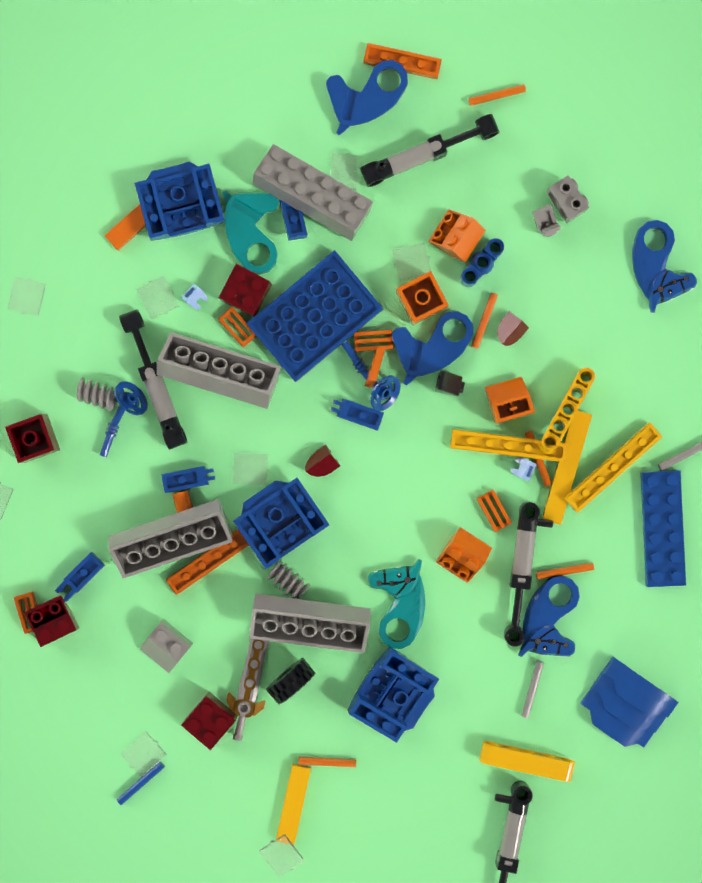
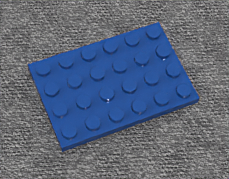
M334 250L246 324L296 383L354 335V333L383 311V307Z

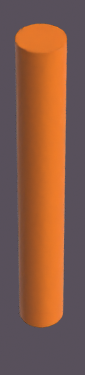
M523 84L468 99L469 105L472 106L524 93L526 88Z
M491 293L471 345L473 348H479L498 297L495 293Z
M532 430L525 433L526 438L535 439ZM535 459L544 486L551 485L552 483L544 461Z
M587 563L536 572V577L538 580L594 570V564Z
M299 757L298 765L356 767V759Z

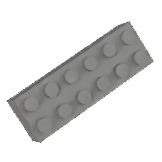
M275 144L271 146L253 174V185L289 204L291 207L301 211L350 241L353 240L362 226L373 204V201Z
M171 332L157 360V375L266 409L269 407L281 366Z
M219 499L110 535L108 549L124 579L233 542L232 529Z
M255 594L249 639L365 653L370 628L371 608Z

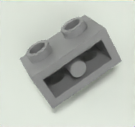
M569 175L549 187L546 191L566 224L586 212L589 208L588 199L585 195L580 194L577 182L573 178L571 179Z

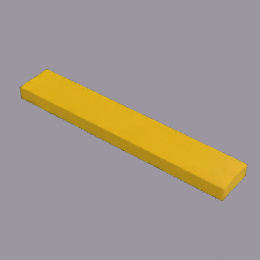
M577 411L567 429L563 442L568 443L566 461L557 463L542 519L553 520V523L558 525L562 523L567 506V501L564 497L571 492L592 414Z
M647 423L565 496L564 499L576 513L581 511L662 438L661 434L651 423Z
M452 429L450 448L565 462L568 443L560 442L554 453L545 454L540 450L541 440ZM545 441L547 447H554L552 441Z

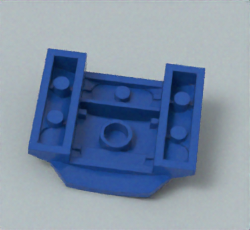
M191 162L154 170L151 171L146 180L135 182L151 241L190 234L225 222L210 163L197 166Z
M298 478L289 483L274 481L243 503L241 516L233 521L265 569L329 526V523Z
M389 647L376 661L359 686L349 705L348 713L397 743L404 731L415 727L422 713L435 697L433 688L439 681V678L408 659L402 653Z
M612 656L581 701V704L590 710L592 724L624 747L639 744L643 748L679 703L614 656Z

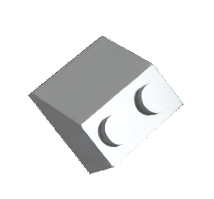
M164 619L150 634L140 650L166 672L170 673L192 646L193 642Z

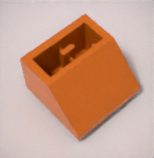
M448 209L428 242L451 257L466 262L486 230L474 218Z
M522 377L484 387L495 424L535 413L530 393Z
M460 527L451 537L436 563L468 583L486 563L492 547Z

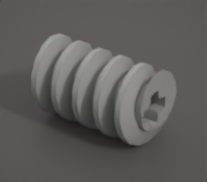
M81 378L77 388V400L79 402L92 403L95 407L99 405L101 409L106 407L108 411H112L118 402L115 397L114 387L111 386L109 391H107L106 384L100 389L99 382L92 386V380L85 384V378Z
M280 560L268 574L267 580L275 578L273 585L280 583L279 590L286 588L285 595L292 593L291 598L299 599L310 584L308 583L303 586L305 579L297 580L299 574L291 575L293 569L290 568L286 571L287 564L285 563L280 566Z

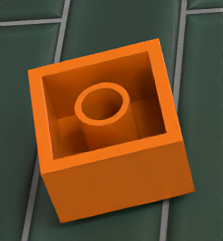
M431 271L396 288V293L413 325L445 310L449 306Z

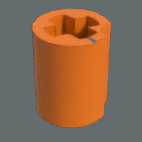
M188 490L172 495L177 513L193 508Z

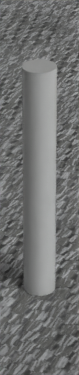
M702 442L658 464L659 469L663 471L702 450Z
M536 661L521 715L524 718H529L544 665L542 661Z

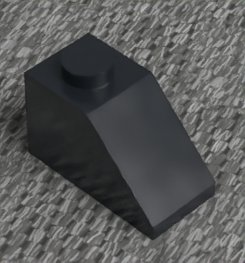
M440 371L435 392L459 396V393H463L465 382H462L463 377L446 371Z

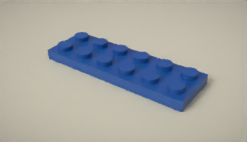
M681 471L640 472L646 587L686 586Z

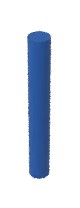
M161 761L124 792L117 799V802L120 805L124 804L165 768L164 764Z

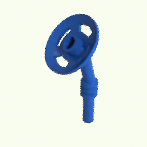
M346 341L342 344V347L352 360V365L356 366L355 370L358 369L357 373H360L367 380L369 373L366 369L367 365L364 366L365 362H362L363 359L358 357L350 343ZM389 375L382 378L379 382H375L370 399L371 405L375 410H386L396 401L401 387L397 377ZM389 397V399L386 402L381 404V400H384Z
M123 381L115 387V397L120 405L111 423H108L109 427H107L108 431L105 432L106 438L100 456L107 457L113 438L116 437L115 433L118 432L116 429H119L118 424L125 411L132 415H142L147 410L148 403L144 393L130 382ZM123 388H127L133 393L124 392Z

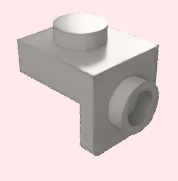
M548 204L532 211L537 230L541 235L550 237L555 235L556 231L561 230V226L556 221L552 205Z

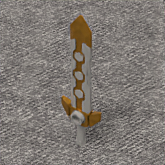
M250 639L237 700L228 692L226 701L231 711H234L239 716L235 734H233L234 740L242 741L246 717L255 716L264 709L265 700L256 704L255 702L269 641Z

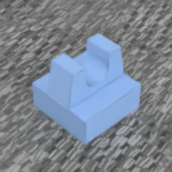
M195 284L181 297L197 310L200 309L197 300L202 298L204 301H207L208 299L205 293Z
M516 457L515 461L520 464L519 469L512 468L510 472L529 482L537 464L525 458Z

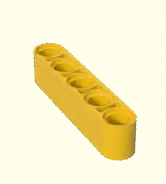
M582 368L574 379L540 442V450L543 453L552 454L559 446L595 379V373L591 368ZM581 376H587L589 378V381H583L581 379ZM576 391L580 393L581 397H573L572 392ZM563 408L571 409L572 414H565ZM554 424H560L563 430L557 431L554 428ZM551 440L554 443V447H547L545 441Z
M483 741L479 758L481 763L565 782H571L575 761L568 758L490 741Z

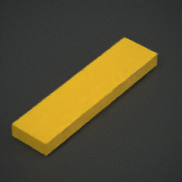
M292 764L276 841L295 845L311 767Z

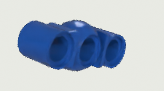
M497 238L491 239L482 251L472 255L470 264L460 276L463 286H474L478 279L492 271L494 262L504 250L502 240ZM490 245H497L499 252L493 253L490 250ZM484 259L487 262V266L480 267L477 264V260ZM466 273L473 274V282L466 281L464 277Z

